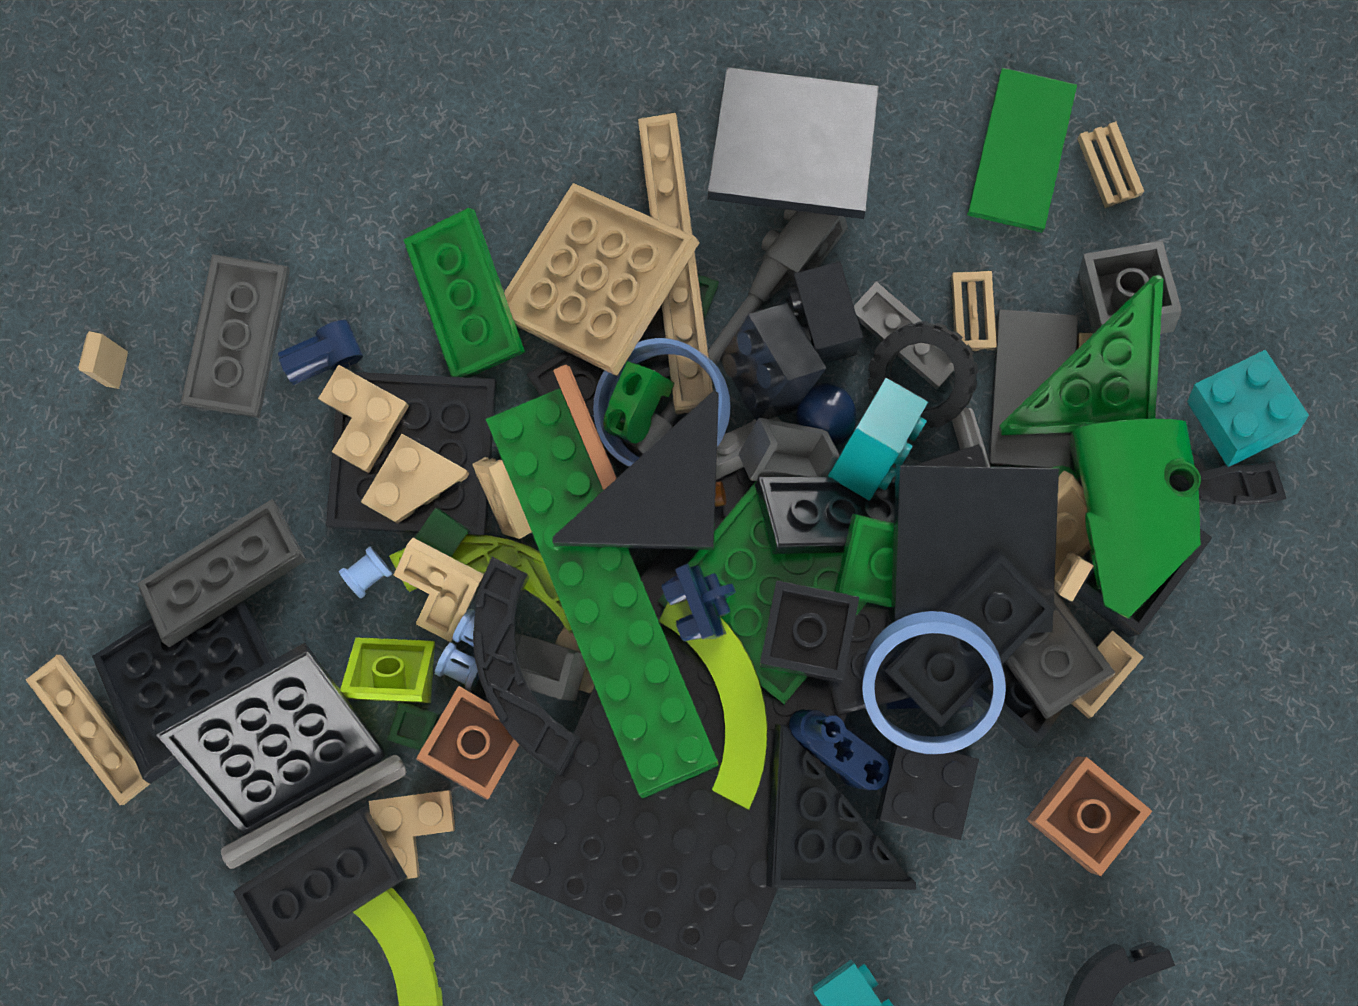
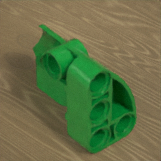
M1135 419L1091 424L1075 429L1069 441L1075 474L1078 479L1081 477L1087 507V512L1085 513L1086 531L1098 589H1101L1104 606L1128 619L1201 545L1199 510L1201 476L1194 464L1187 424L1183 420ZM1174 475L1183 476L1189 483V490L1185 492L1174 490L1170 485L1169 477Z

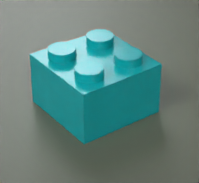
M1266 350L1194 384L1187 400L1194 415L1228 467L1297 434L1309 416Z
M885 378L828 477L833 478L869 501L878 487L886 490L896 473V469L892 467L893 463L902 465L913 447L910 443L906 442L907 439L915 441L927 421L920 416L928 402Z

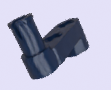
M800 709L791 716L789 729L794 738L801 743L804 749L840 775V779L846 785L866 790H878L887 783L890 773L887 760L847 730L841 718L827 716L819 710ZM841 742L840 747L844 750L842 756L836 755L837 750L833 747L834 743Z

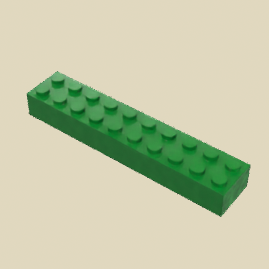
M561 389L487 418L486 421L639 795L645 798L719 766L628 548L554 546L553 536L603 492V488Z

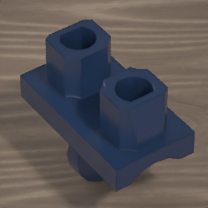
M689 564L675 569L677 575L662 584L661 587L670 605H677L687 600L692 614L676 620V626L683 641L701 638L716 639L726 635L720 616L731 612L726 598L736 593L733 584L721 586L716 573L704 577L700 565L690 567Z

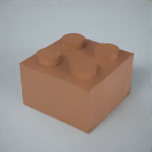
M458 686L416 759L488 800L519 744L500 722L490 703Z
M1075 757L1026 820L1087 871L1102 876L1151 814L1152 810L1089 758Z

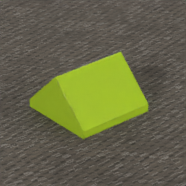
M355 637L341 685V692L347 699L431 703L435 641Z

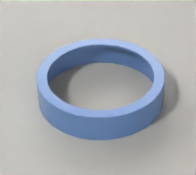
M655 338L638 342L627 359L631 363L638 365L655 356L673 354L695 361L708 373L714 383L716 392H719L718 447L724 437L730 417L729 391L718 367L700 351L677 340ZM624 364L618 376L604 370L595 391L593 411L595 426L601 441L617 460L630 467L639 457L634 455L620 438L608 434L603 426V419L609 406L608 403L625 367Z
M937 611L920 612L905 616L890 624L876 637L864 660L862 685L867 712L877 729L885 737L905 749L924 754H944L963 749L983 737L994 725L1002 710L1006 685L998 651L983 630L963 617ZM941 633L960 638L978 650L990 668L993 678V695L989 707L977 721L959 732L929 737L906 732L893 725L882 715L875 697L876 674L885 656L904 640L921 634Z

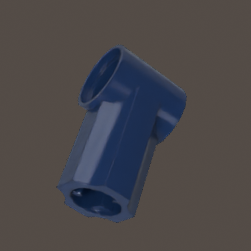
M347 320L331 322L318 329L315 337L278 352L280 364L291 384H298L329 369L335 371L338 365L347 368L349 364L351 366L361 361L363 358L362 352Z

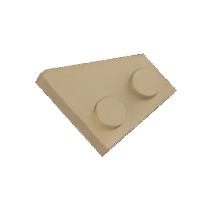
M401 434L361 503L399 523L412 515L420 506L428 504L439 497L441 492L453 484L465 480L469 472Z

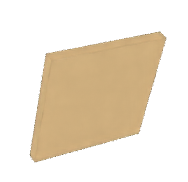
M573 183L504 292L515 325L618 376L692 256L699 241L689 233Z

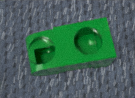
M627 361L608 403L609 406L603 419L605 431L630 443L636 444L641 442L649 432L651 417L661 396L669 397L675 383L654 370Z

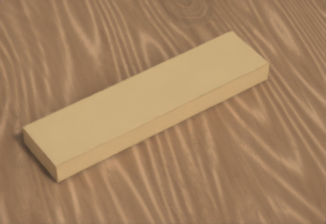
M56 655L26 679L27 683L119 805H125L150 785L142 779L126 739L62 655Z

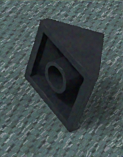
M1004 662L1002 667L1006 685L1005 699L996 721L1024 748H1036L1042 742L1062 710L1045 719ZM992 676L973 694V700L985 711L992 700Z

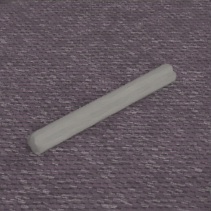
M392 755L231 842L221 849L224 863L230 869H234L404 777L407 771L403 761L398 755Z

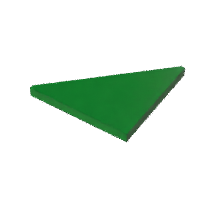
M1157 275L1147 281L999 425L1001 435L1070 433L1079 427L1122 420L1155 419L1163 278Z

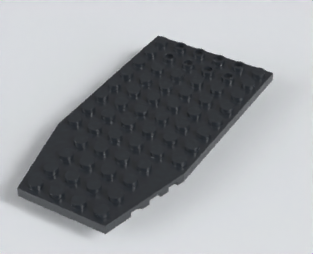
M744 467L716 480V482L722 481L724 485L726 505L715 507L714 531L756 482L749 479ZM663 549L641 577L658 621L665 607L658 603L659 598L664 593L661 587L662 584L676 576L675 569L688 564L699 551L698 549ZM660 623L719 766L642 798L637 791L594 686L574 732L581 740L563 775L556 774L510 881L741 981L778 888L766 886L775 724L787 725L789 728L791 716L800 709L819 710L827 716H837L843 722L847 713L837 715L830 684L827 680L807 677L785 705L761 687L768 723L766 759L759 788L750 809H747L712 790L719 774L725 746L724 711L715 681L706 664L688 642L683 641L675 631ZM811 754V756L816 760L820 767L825 771L827 765L823 763L821 760H819L817 757H815L813 754Z

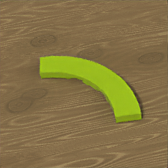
M466 535L451 558L482 574L485 573L492 557L527 573L529 579L524 590L546 604L562 621L569 634L572 633L540 551L509 539L487 535ZM405 548L389 556L396 569ZM403 581L406 589L409 592L417 589L413 585Z
M686 600L677 605H670L668 602L659 622L680 635L676 626V620L692 614L688 601ZM720 617L726 635L716 639L701 638L687 642L698 653L710 671L720 694L724 711V753L719 774L712 790L750 809L759 788L766 759L768 730L766 706L758 675L748 653L729 625Z
M390 888L354 911L353 913L363 921L378 940L388 959L396 983L399 1006H443L441 987H438L437 975L433 964L435 962L433 952L415 915L393 888Z

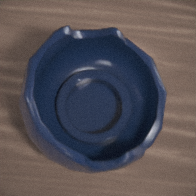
M823 383L811 388L797 407L796 418L798 425L827 431L836 446L844 443L854 432L857 414L852 398L842 387Z

